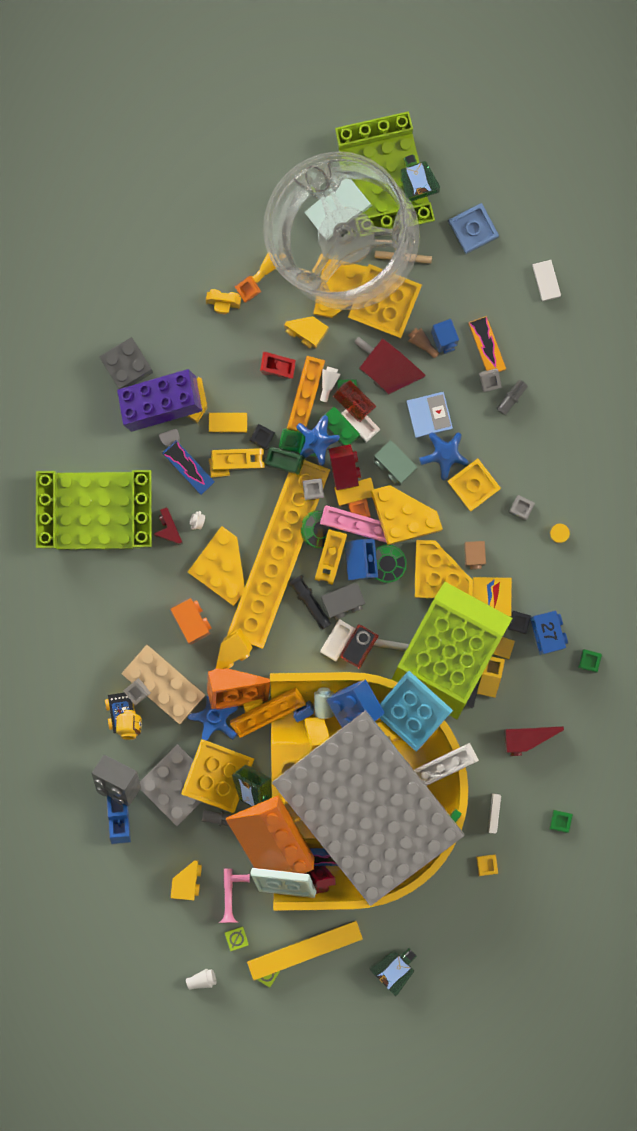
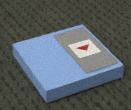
M444 392L406 401L415 438L427 436L431 432L439 433L453 429Z

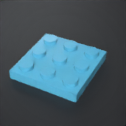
M410 671L402 677L380 703L385 712L380 719L416 752L453 711Z

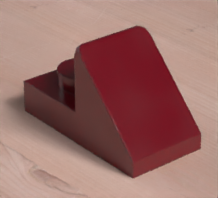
M168 508L161 509L160 521L163 526L167 525L168 528L158 531L154 535L182 545V539Z
M314 866V870L307 872L316 889V894L328 892L329 886L336 885L335 877L326 866Z

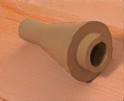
M415 328L408 335L410 337L408 342L424 351L426 350L433 358L438 356L439 352L431 345L422 328L419 330Z

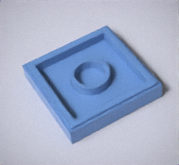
M482 203L448 220L465 254L499 238V234Z

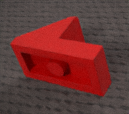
M263 352L260 371L263 375H276L286 379H293L296 360Z

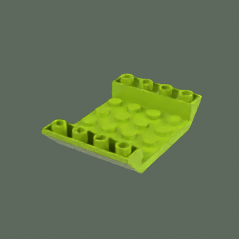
M409 111L335 128L345 178L349 176L372 205L355 219L361 238L435 221L427 192L413 196L412 184L408 175L405 174L407 173V167L420 163L414 142L413 126ZM413 155L415 162L408 164L406 157Z
M152 470L88 473L36 471V548L66 550L138 549L152 547Z
M444 581L391 680L399 682L410 671L453 710L449 716L458 720L513 618Z

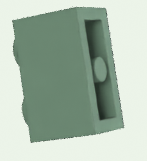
M391 440L374 456L376 460L374 464L380 470L385 469L389 473L388 478L394 484L398 482L401 485L417 470V466Z

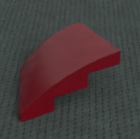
M383 338L359 367L360 371L370 377L374 384L388 395L426 376L415 364Z

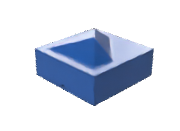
M307 701L305 706L294 711L296 722L314 714L312 702Z

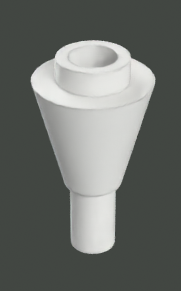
M328 366L326 370L322 369L323 390L320 401H328L330 391L341 375L337 373L338 369Z

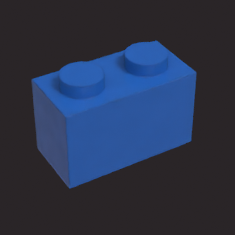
M448 319L433 325L431 334L438 352H444V354L453 352L458 345L459 338L452 320Z
M375 539L345 542L348 580L378 578Z

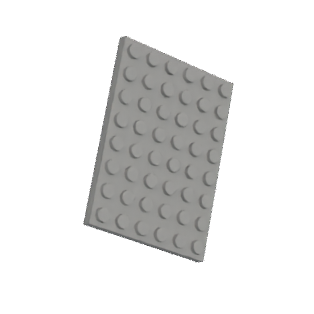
M366 710L272 782L370 906L464 837L462 830Z

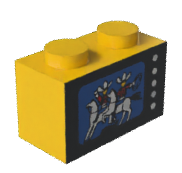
M124 692L108 695V699L105 700L106 710L110 711L111 718L108 719L109 729L113 730V733H116L117 716L124 713L125 710L135 711L133 702Z

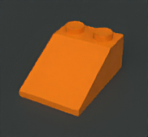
M228 668L208 671L207 693L211 709L219 710L242 706L243 703L262 699V702L268 701L269 678Z

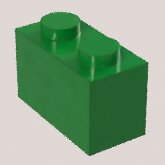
M335 406L325 414L328 416L327 430L331 435H339L338 442L342 446L352 445L360 438V433Z

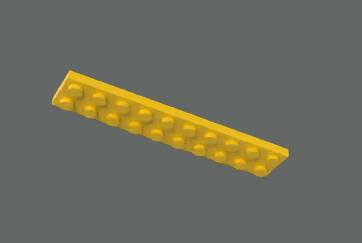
M304 460L299 475L288 472L227 636L241 629L251 645L264 648L304 542L301 535L302 521L308 513L316 510L319 499L305 500L302 481L321 478L324 489L330 469Z

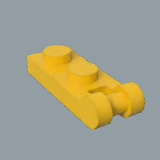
M212 450V470L265 468L264 462H262L264 450ZM250 456H255V462H251Z
M328 530L314 580L327 581V584L333 585L347 534ZM323 569L331 570L330 574L323 573Z

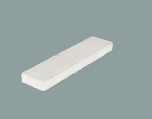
M468 743L414 769V771L427 786L479 760L472 746Z

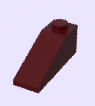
M564 726L504 729L505 752H510V756H522V752H527L564 731Z

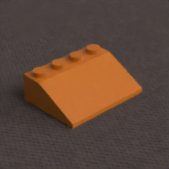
M279 795L226 818L228 825L254 868L301 874L314 870L315 857Z

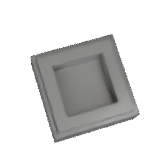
M497 368L479 373L483 392L502 388Z
M321 478L302 481L305 500L324 498Z
M517 495L509 513L526 521L535 503Z
M139 678L123 690L135 706L151 693Z

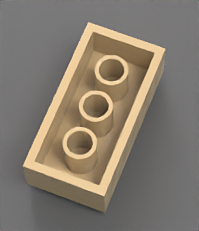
M146 645L121 673L131 683L139 678L151 692L148 697L180 725L206 696L149 645Z

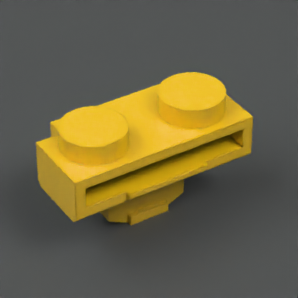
M211 289L210 292H207L206 304L215 305L214 311L218 314H227L230 307L240 309L241 297L235 292L227 294Z

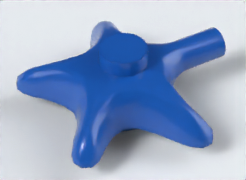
M326 415L320 419L312 430L302 423H299L296 427L305 436L306 440L300 455L306 458L315 453L319 464L322 466L325 464L327 447L337 442L340 438L339 435L327 434L328 416Z
M433 432L429 434L435 451L431 455L419 458L421 465L431 462L439 463L441 479L443 481L447 480L452 464L469 465V461L458 451L461 433H456L449 442L443 441Z
M207 696L206 708L201 712L188 715L189 720L203 723V740L207 741L215 731H222L232 740L237 736V733L226 724V719L238 709V706L219 710L211 709L209 697Z

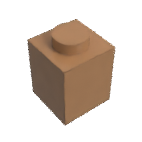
M485 541L465 542V566H470V570L482 569L481 566L486 564Z

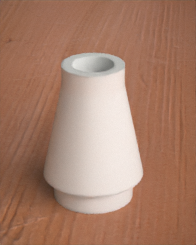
M205 969L187 978V987L189 990L212 988L213 985H216L214 971L212 969Z

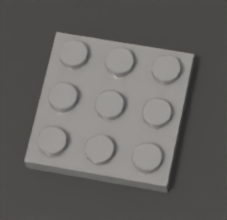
M178 744L140 781V790L176 826L201 803L199 800L181 794L193 759Z

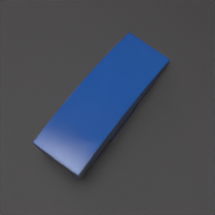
M107 795L111 844L131 842L128 806L116 803L112 797Z

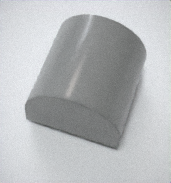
M177 429L159 435L162 444L166 448L175 440L180 443V435Z

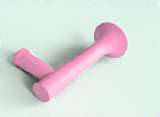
M224 869L225 913L223 919L218 923H239L234 919L232 911L233 882L250 883V874L233 875L232 869Z

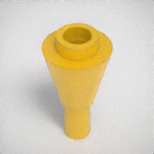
M268 252L259 268L260 270L253 276L256 283L282 265L280 263L282 259L275 252L272 254Z

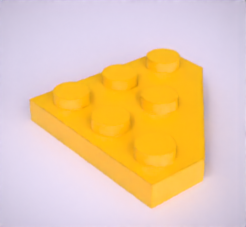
M325 258L313 314L333 318L347 307L353 305L367 266Z
M391 485L371 490L388 545L443 530L437 511Z
M221 526L188 573L233 606L241 598L245 585L238 539Z
M416 540L414 598H435L444 581L473 596L472 578L461 569L436 541Z

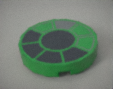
M321 510L308 513L302 521V538L307 545L314 548L324 547L329 529L338 532V529L320 524L323 514Z
M383 545L376 548L378 578L375 579L385 583L397 581L406 570L407 561L404 553L393 545Z

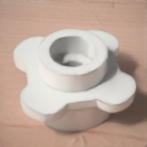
M196 511L191 516L190 525H192V530H201L203 527L205 515L201 514V511Z

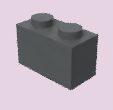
M357 582L321 596L329 619L334 617V620L345 617L344 613L350 610L352 613L358 612L366 604Z

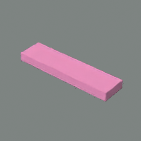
M327 505L324 506L320 521L321 525L387 543L379 520Z

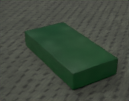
M270 446L264 465L299 475L305 457Z

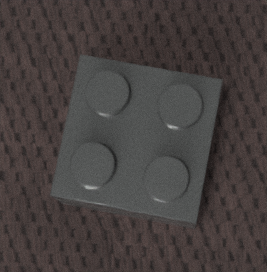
M132 337L99 356L118 389L132 386L153 373Z
M103 755L91 773L96 791L102 796L108 795L120 805L130 806L141 789L137 771L106 755Z

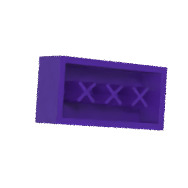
M189 369L117 390L123 425L131 432L202 412L197 378Z

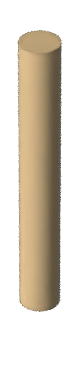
M375 251V258L428 264H431L432 256Z

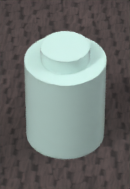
M319 688L314 693L315 717L327 719L334 716L326 701L334 694L329 688Z

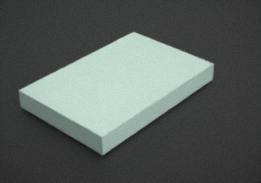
M347 176L306 210L305 214L329 242L372 205L351 178Z
M252 868L251 876L259 892L315 898L316 889L309 874Z

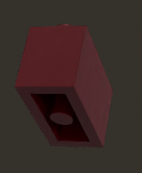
M351 444L329 448L336 490L359 486L358 478H361L360 468L355 465L356 462H359L357 451L352 450Z

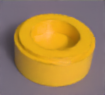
M556 524L550 530V537L556 543H563L569 538L570 531L564 524Z

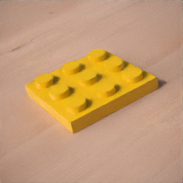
M368 264L348 318L401 338L422 284Z
M201 739L181 794L234 813L241 796L238 779L246 782L254 758Z

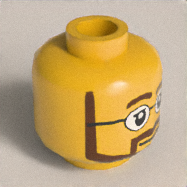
M125 710L124 713L117 716L116 733L120 735L121 739L134 740L141 734L142 718L135 714L136 712L133 710Z

